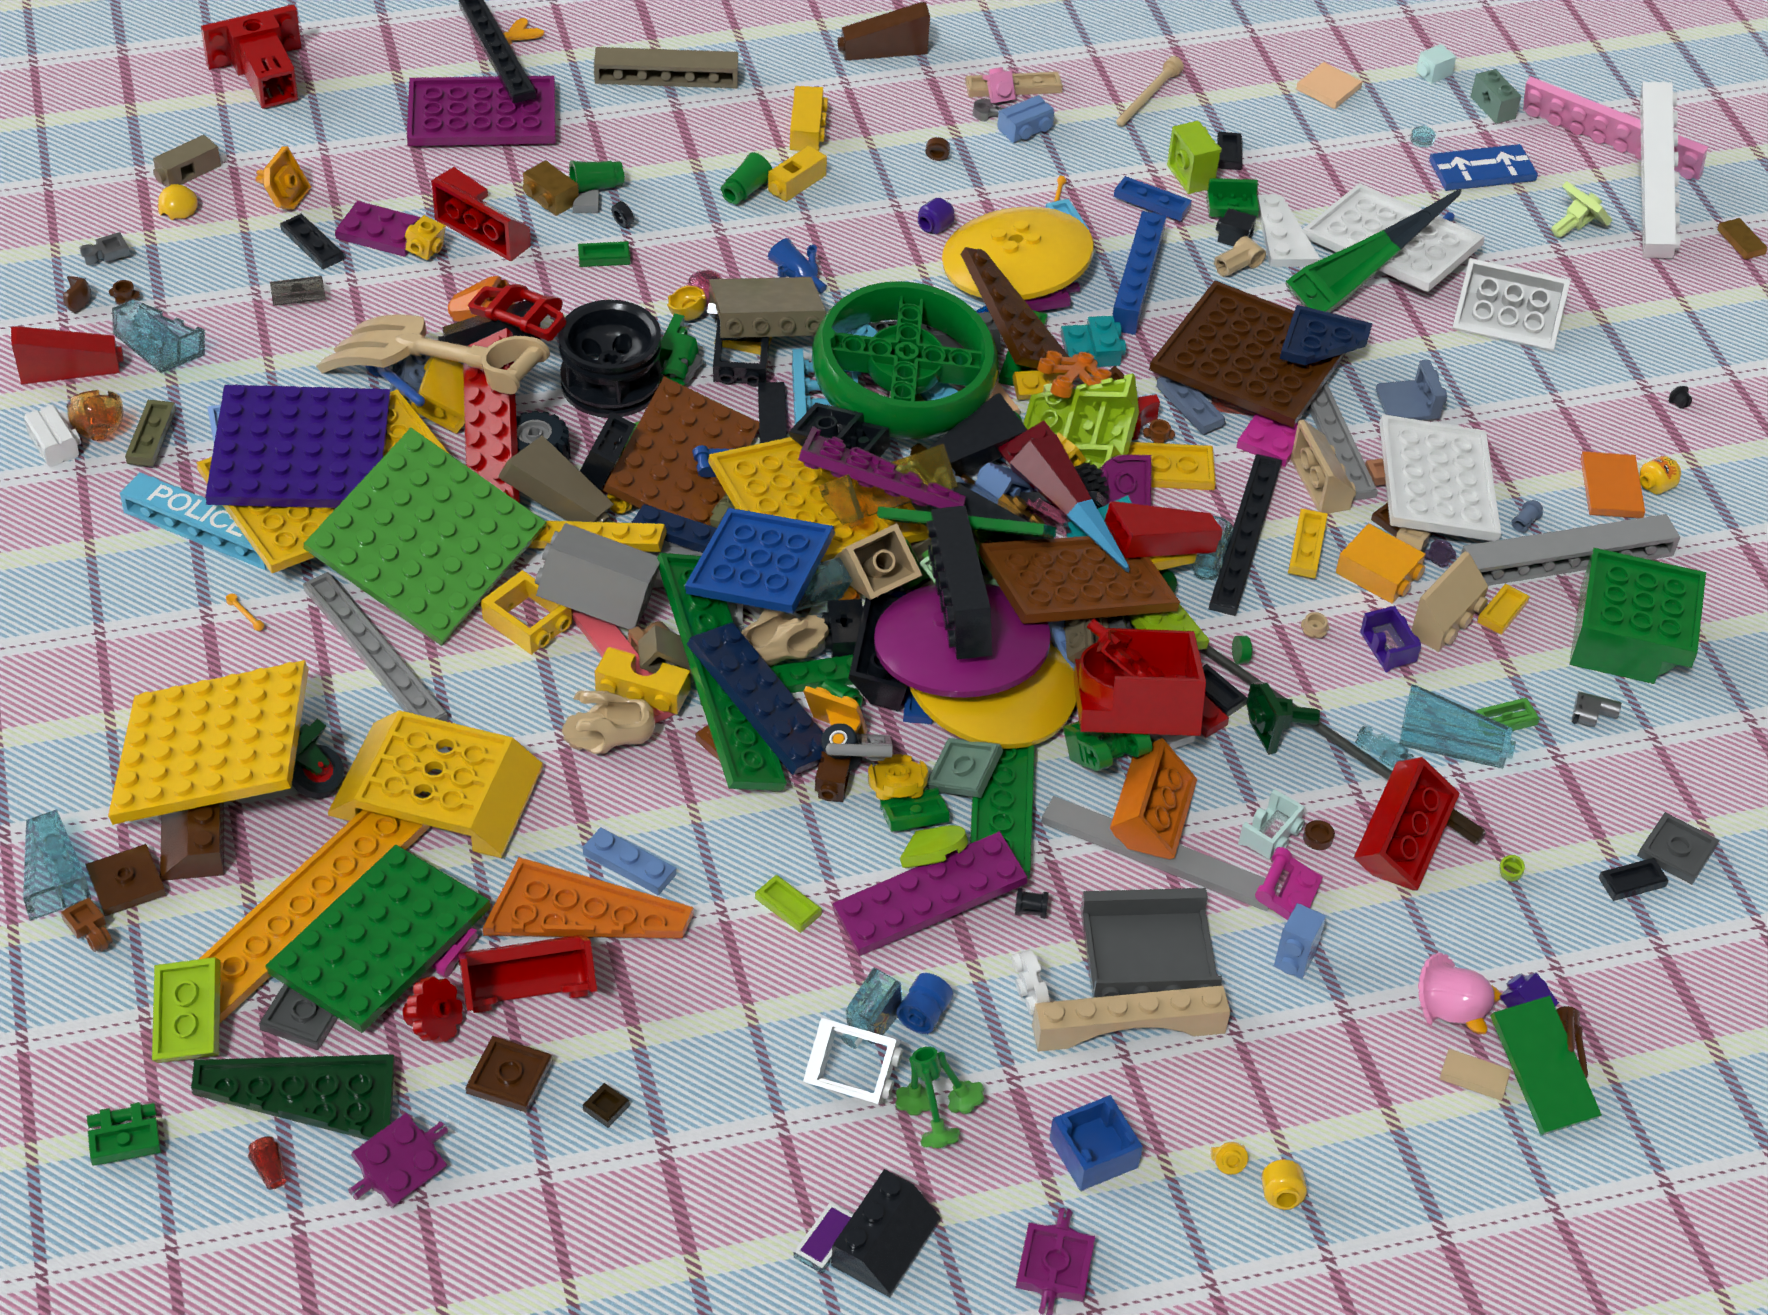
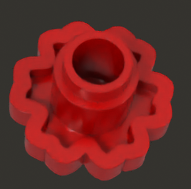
M433 976L421 979L420 982L414 984V995L407 998V1003L403 1007L404 1021L409 1026H412L413 1032L424 1042L431 1040L434 1043L447 1042L456 1035V1025L460 1024L463 1020V1005L460 1000L456 999L457 988L446 978L438 980Z

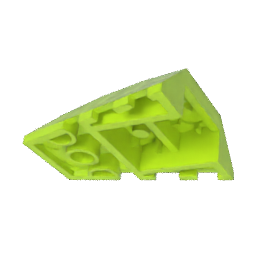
M1133 373L1124 375L1123 379L1118 380L1108 378L1101 380L1099 384L1090 386L1087 383L1077 385L1076 389H1073L1070 398L1055 396L1050 391L1031 395L1023 424L1028 430L1044 420L1055 434L1061 433L1079 448L1086 458L1083 464H1094L1097 466L1096 468L1100 469L1108 459L1118 455H1128L1139 415L1135 375Z

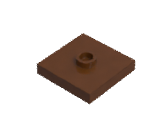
M146 844L85 864L104 916L166 896L165 888Z
M492 1036L465 1087L466 1094L527 1113L553 1062V1055Z

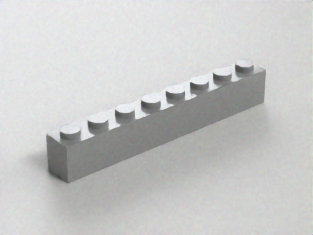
M1663 514L1463 546L1461 554L1464 551L1470 553L1487 585L1490 586L1584 571L1587 569L1593 548L1649 560L1671 557L1675 554L1680 536L1668 515Z

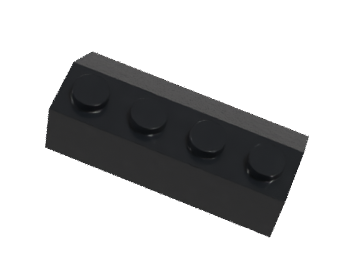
M882 594L872 600L866 597L848 679L870 704L899 711L907 685L897 680L883 667L877 657L874 641L878 620L884 611L899 598Z

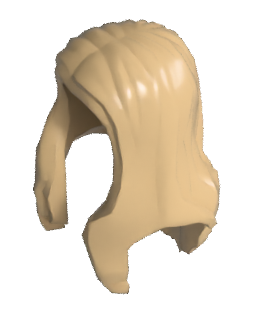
M764 609L758 620L747 626L741 633L770 667L786 659H805L813 649H817L819 644L824 643V639L829 634V628L824 623L825 619L819 618L817 615L797 618L795 615L784 614L781 611Z
M580 690L575 694L574 700H579L584 704H596L587 713L578 712L576 715L567 717L562 728L563 739L569 743L571 748L577 750L584 749L593 754H606L615 746L642 744L647 741L654 732V709L647 701L642 699H628L608 691Z

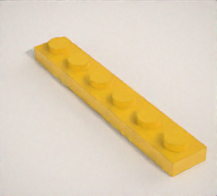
M546 521V527L528 548L545 549L547 543L550 544L554 532H560L564 524L568 523L644 552H661L667 530L665 524Z

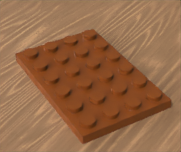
M664 376L608 478L603 491L638 508L646 504L710 526V518L713 515L712 511L726 492L717 477H701L698 475L696 468L698 462L694 460L692 450L700 445L707 446L708 449H737L750 446L759 429L760 422Z
M1089 536L981 543L978 551L1023 624L1173 612L1178 610L1180 601L1149 557L1125 558L1130 569L1129 572H1126Z

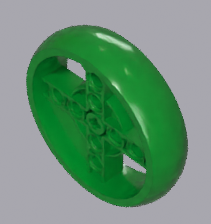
M904 281L882 282L851 292L833 305L819 324L812 345L814 375L822 394L830 405L863 413L864 422L888 427L890 438L920 440L948 433L990 399L998 378L996 344L992 333L980 315L955 295L921 283ZM896 320V325L880 330L874 337L847 334L851 330L868 323ZM921 324L931 326L946 333L960 343L964 349L942 346L933 334L921 328ZM844 370L869 373L876 384L890 391L889 397L864 388L849 377ZM937 382L966 386L962 390L944 398L915 401V394L930 390Z

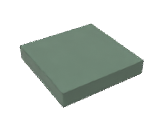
M948 738L928 778L927 788H938L939 792L981 798L1003 753L1001 745Z

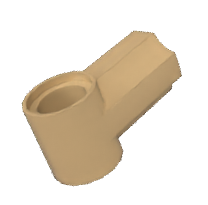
M1244 236L1235 243L1232 249L1215 257L1214 265L1216 266L1217 273L1222 277L1230 275L1246 266L1254 269L1264 261L1266 251L1251 238Z

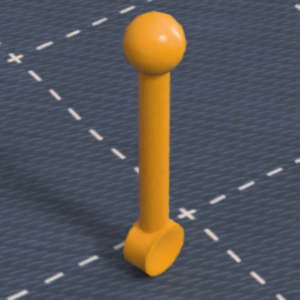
M1063 175L1057 178L1058 187L1054 202L1059 201L1062 187L1066 183V178Z
M232 593L226 596L227 604L234 605L253 624L254 630L262 631L264 629V623L261 620H256L238 602L236 594Z

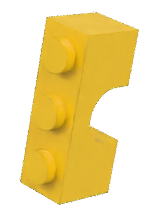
M611 647L607 648L594 671L596 691H608L628 699H642L647 701L653 708L677 715L691 690L690 670L662 663L656 673L642 676L636 673L635 654Z

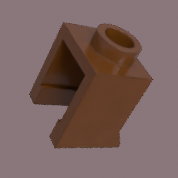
M821 752V762H819L815 777V791L818 792L819 799L843 803L850 777L848 769L851 757L835 759L828 756L825 752Z

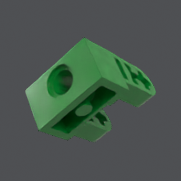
M1079 721L1063 726L1070 760L1095 771L1111 767L1113 758L1121 757L1125 753L1134 757H1140L1152 752V741L1149 734L1081 732Z

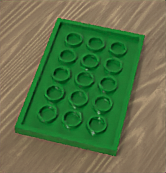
M395 844L269 961L265 967L269 975L363 1033L491 908L490 900Z

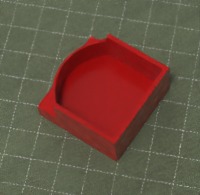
M1107 628L1132 637L1126 648L1131 647L1142 656L1141 660L1145 664L1155 666L1163 672V678L1123 675L1121 669L1116 664L1106 662L1102 653L1097 654L1099 641L1085 649L1080 659H1075L1074 688L1081 732L1201 736L1206 679L1194 631Z

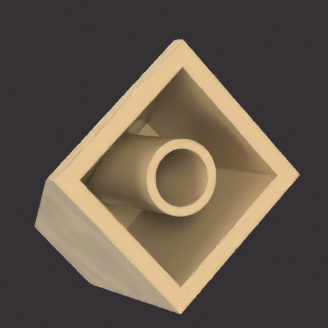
M897 523L845 547L834 557L845 582L869 600L922 576Z

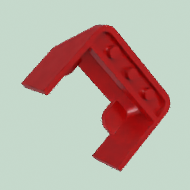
M585 935L554 938L458 954L467 1011H473V1013L491 1011L492 1004L498 1003V1001L557 992L569 993V998L587 996L588 990L590 992L597 991L591 941Z

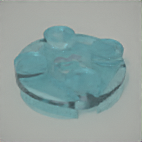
M1364 724L1357 733L1358 738L1355 743L1369 752L1372 749L1380 753L1379 759L1390 767L1394 768L1396 762L1413 759L1414 757L1413 754H1408V749L1384 733L1377 736L1372 734L1374 728Z

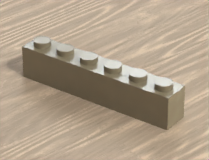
M595 47L594 84L737 89L738 52Z

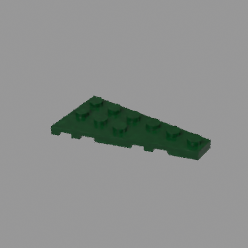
M394 1054L194 1060L191 1090L195 1096L369 1140L391 1124L395 1059Z

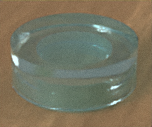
M1418 126L1412 130L1410 140L1415 146L1427 148L1434 144L1436 134L1434 130L1427 126Z

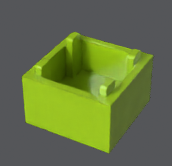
M1199 120L1172 126L1167 166L1188 194L1208 190L1209 179L1217 178L1222 148L1215 143L1206 127Z

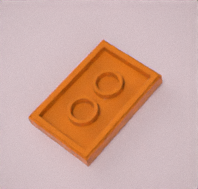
M1582 451L1580 459L1589 515L1643 518L1645 506L1636 455Z

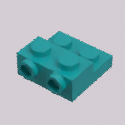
M1113 316L1088 317L1087 325L1061 326L1060 334L1064 350L1069 357H1073V355L1079 354V352H1087L1094 356V359L1098 362L1097 367L1120 366L1121 356L1126 354V343L1124 339L1119 340L1121 337L1120 322H1115Z

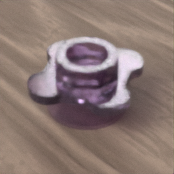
M1445 540L1433 541L1430 549L1424 551L1426 554L1425 559L1431 560L1439 567H1447L1448 561L1456 557V551Z

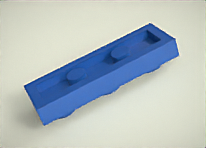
M1127 176L1123 177L1114 190L1115 198L1149 211L1166 215L1178 221H1182L1191 208L1192 200Z

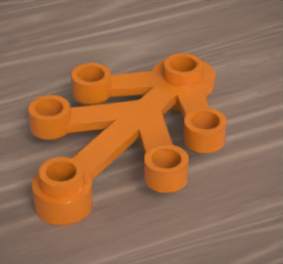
M1047 351L1046 358H1041L1037 367L1040 372L1046 374L1066 373L1065 375H1058L1053 380L1050 389L1053 395L1061 398L1071 397L1074 387L1072 383L1078 377L1090 386L1099 384L1101 380L1111 378L1112 375L1106 369H1098V362L1092 354L1087 352H1079V354H1075L1073 357H1062V354L1059 352Z

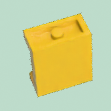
M431 356L424 366L426 372L418 392L425 398V404L419 407L411 401L410 405L416 413L457 434L465 424L463 364Z

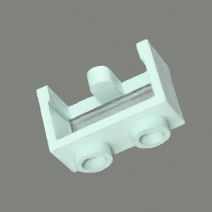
M1274 789L1270 795L1268 808L1266 810L1258 808L1252 825L1247 822L1242 825L1238 844L1247 846L1270 859L1276 848L1287 847L1288 837L1291 834L1297 836L1302 830L1305 820L1302 819L1305 806Z

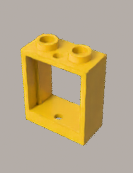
M521 570L481 600L482 617L486 623L532 655L538 649L545 647L559 633L566 631L572 624L571 608L536 596L539 585L535 584V578ZM528 597L550 612L531 628L508 613Z

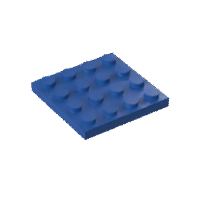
M728 508L685 584L686 594L794 614L835 535L834 526Z

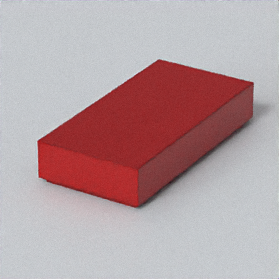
M455 167L436 177V179L452 184L480 200L488 197L487 188Z

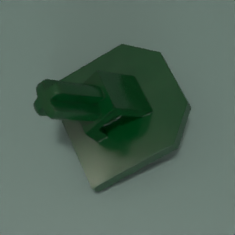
M1267 682L1251 683L1246 701L1249 721L1268 755L1277 752L1282 730L1289 729L1291 722L1319 724L1320 710L1293 706V699L1277 698Z

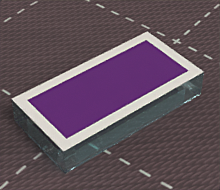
M830 1202L795 1249L793 1258L823 1274L831 1263L832 1245L853 1214Z

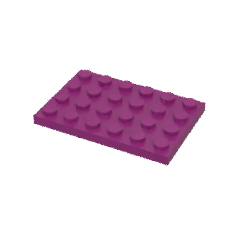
M498 76L409 78L407 146L556 144L555 77L527 76L536 91L537 98L513 104Z

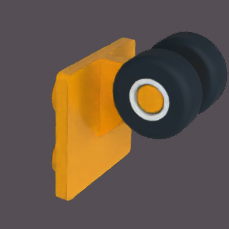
M806 686L803 692L813 718L831 724L821 737V745L824 752L826 753L825 749L829 743L859 744L856 734H866L868 729L857 701L848 696L841 698L832 695L828 690L821 687L814 689ZM828 755L835 759L851 757L848 771L854 770L862 760V756Z

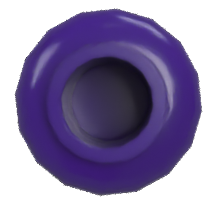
M942 198L932 199L920 207L918 212V224L921 229L936 235L949 228L955 220L952 204Z

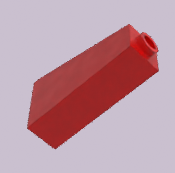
M21 326L11 327V345L21 385L120 373L119 362H124L122 346L116 345L114 335Z
M1117 501L1110 502L1104 520L1125 558L1215 553L1223 531L1211 513Z

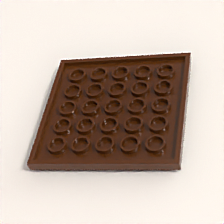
M1214 280L1152 359L1149 370L1294 428L1346 353L1308 365L1291 363L1280 359L1281 350L1294 311Z

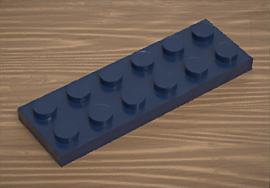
M733 622L692 636L686 645L792 775L819 765V762H821V752H824L821 745L822 730Z

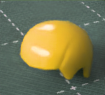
M171 184L164 188L158 197V212L160 215H163V213L167 214L171 220L175 218L185 219L193 215L197 209V196L186 186Z
M686 285L668 296L667 306L671 314L684 315V321L699 318L707 305L705 292L696 286Z

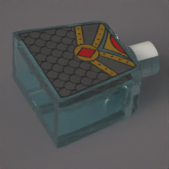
M874 967L846 1008L847 1025L883 1036L898 1018L896 1014L897 1008L903 1000L901 982ZM845 1033L841 1036L842 1041L853 1049H857L863 1041L862 1038ZM866 1040L871 1044H876V1042Z

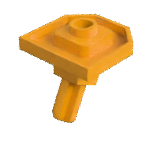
M288 146L281 147L264 170L259 169L256 172V182L264 184V188L277 208L295 209L311 189L310 183Z

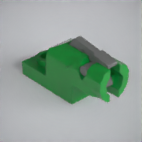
M673 315L661 340V352L659 355L661 367L663 368L660 373L663 374L661 381L665 376L683 386L690 381L702 364L697 340L687 335L688 328L684 327V315Z

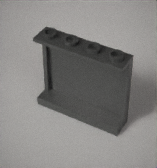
M1206 888L1083 891L1080 911L1092 997L1221 986L1222 976H1217L1205 910L1208 899Z

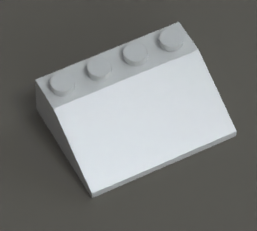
M1469 258L1452 329L1553 352L1571 280Z

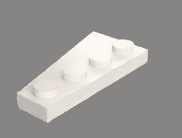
M1274 194L1257 195L1259 218L1269 266L1305 267L1321 260L1306 234L1302 232V227L1283 196Z

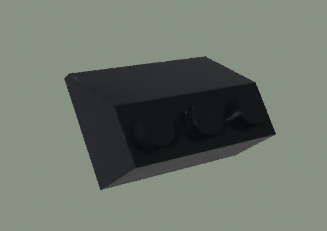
M884 1169L833 1243L831 1266L890 1298L940 1223L941 1217L914 1184Z

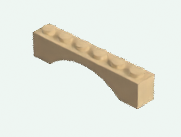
M1223 985L1035 1003L1032 1028L1038 1052L1069 1049L1096 1036L1132 1028H1166L1181 1031L1194 1037L1225 1034L1230 1016V1008Z

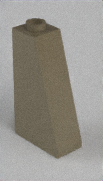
M543 435L509 459L498 475L502 481L513 486L567 521L607 522L610 518L607 513L614 504Z

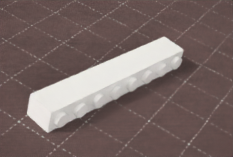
M1643 82L1640 94L1643 258H1673L1675 248H1680L1681 236L1680 233H1676V228H1679L1680 213L1675 212V207H1679L1680 199L1679 192H1675V187L1679 185V172H1675L1674 168L1678 166L1679 153L1674 152V147L1678 145V132H1674V127H1677L1678 112H1673V107L1677 105V92H1673V82Z

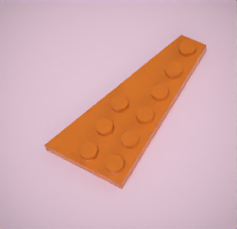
M519 857L482 929L483 936L568 937L585 935L587 937L683 938L694 915V907Z

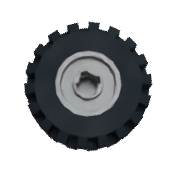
M532 411V413L524 412L520 416H516L518 453L543 435L566 459H571L569 430L564 420H559V416L555 414L550 415L549 412L545 411L542 413L538 411Z

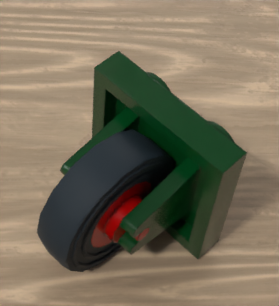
M318 718L310 726L305 723L300 727L292 785L297 792L314 799L328 797L334 793L343 781L344 766L338 754L327 746L317 744L326 728V725Z

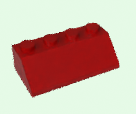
M436 178L431 180L436 221L510 262L531 247L530 227L452 184Z
M1423 757L1396 762L1353 858L1372 876L1413 891L1418 890L1460 793Z

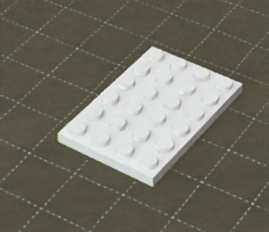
M1359 183L1304 227L1302 232L1306 234L1310 241L1334 252H1339L1422 209ZM1437 216L1379 271L1429 292L1484 244L1485 236Z
M1382 414L1379 424L1390 525L1475 538L1483 541L1499 540L1501 528L1486 430Z

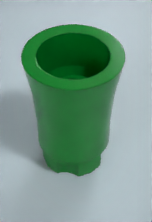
M749 153L742 164L721 186L723 198L728 203L737 205L759 187L768 182V171L773 169L768 160L758 153Z
M571 160L569 163V178L578 184V194L592 190L614 188V186H623V165L620 161L584 162Z

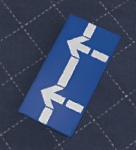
M1521 144L1432 153L1429 158L1445 191L1536 181L1538 176Z

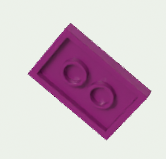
M356 201L335 230V237L346 242L406 257L409 251L405 250L407 241L405 238L406 230L421 217Z

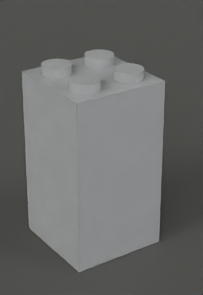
M565 523L560 532H554L550 544L547 543L544 549L542 560H545L543 568L540 567L535 579V584L539 585L536 596L630 630L637 626L648 606L660 562L657 559L658 556Z

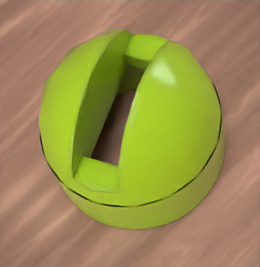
M1516 855L1505 856L1501 860L1499 867L1502 878L1509 882L1518 881L1523 876L1525 870L1524 861Z

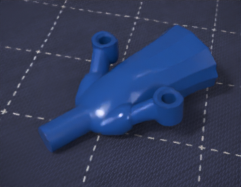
M790 238L780 240L770 249L767 257L768 260L779 266L777 270L779 277H812L819 293H823L827 289V285L817 277V247L815 245L807 247L809 260L794 246Z

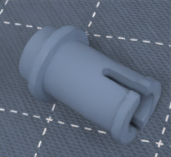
M1536 500L1525 502L1521 512L1511 521L1513 528L1518 532H1526L1535 520L1542 517L1543 506Z

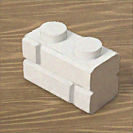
M52 404L41 408L40 411L35 410L25 414L24 420L27 432L48 466L52 467L61 464L63 460L69 461L78 457L79 450L77 445L81 444V440L76 429H69L71 425L65 412L59 413L56 406Z

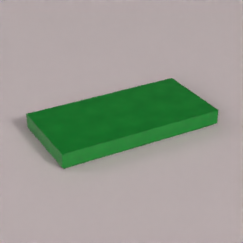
M1551 996L1496 1011L1490 1015L1541 1136L1602 1116L1575 1052L1568 1050L1567 1033Z

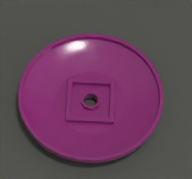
M985 583L991 607L992 656L957 660L954 648H949L947 630L944 628L943 613L940 610L939 596H937L936 585L934 584L914 590L893 602L877 622L874 641L876 654L881 664L900 682L929 694L966 698L986 696L1008 690L1034 675L1048 656L1050 629L1048 622L1023 624L1001 588Z

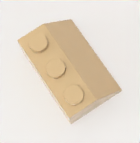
M1299 420L1291 461L1318 512L1328 514L1350 510L1353 498L1356 496L1355 485L1349 481L1344 465L1336 457L1334 447L1329 444L1323 433L1305 420Z
M1464 551L1420 597L1411 631L1419 638L1420 642L1437 652H1440L1446 644L1451 645L1456 639L1458 631L1461 628L1466 629L1472 621L1473 615L1476 612L1480 614L1487 604L1488 599L1485 596L1488 585L1470 553Z

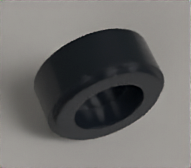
M620 201L612 206V215L621 227L626 228L634 223V215L626 203Z

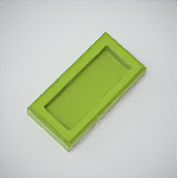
M777 874L755 892V899L799 933L803 932L822 915V908Z

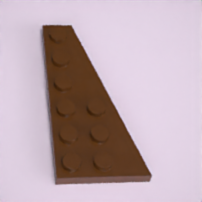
M965 247L960 255L1015 364L1037 369L1039 360L1046 358L1047 351H1056L1062 354V357H1069L989 255L982 249Z

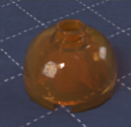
M99 390L82 392L70 398L71 404L66 405L67 416L72 428L76 429L78 434L91 438L94 441H101L112 435L120 428L123 420V402L121 397L114 392L108 391V396L100 395Z

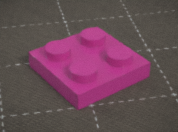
M1255 414L1239 437L1236 448L1254 455L1260 454L1281 459V466L1286 467L1291 459L1298 423L1292 428L1265 416Z

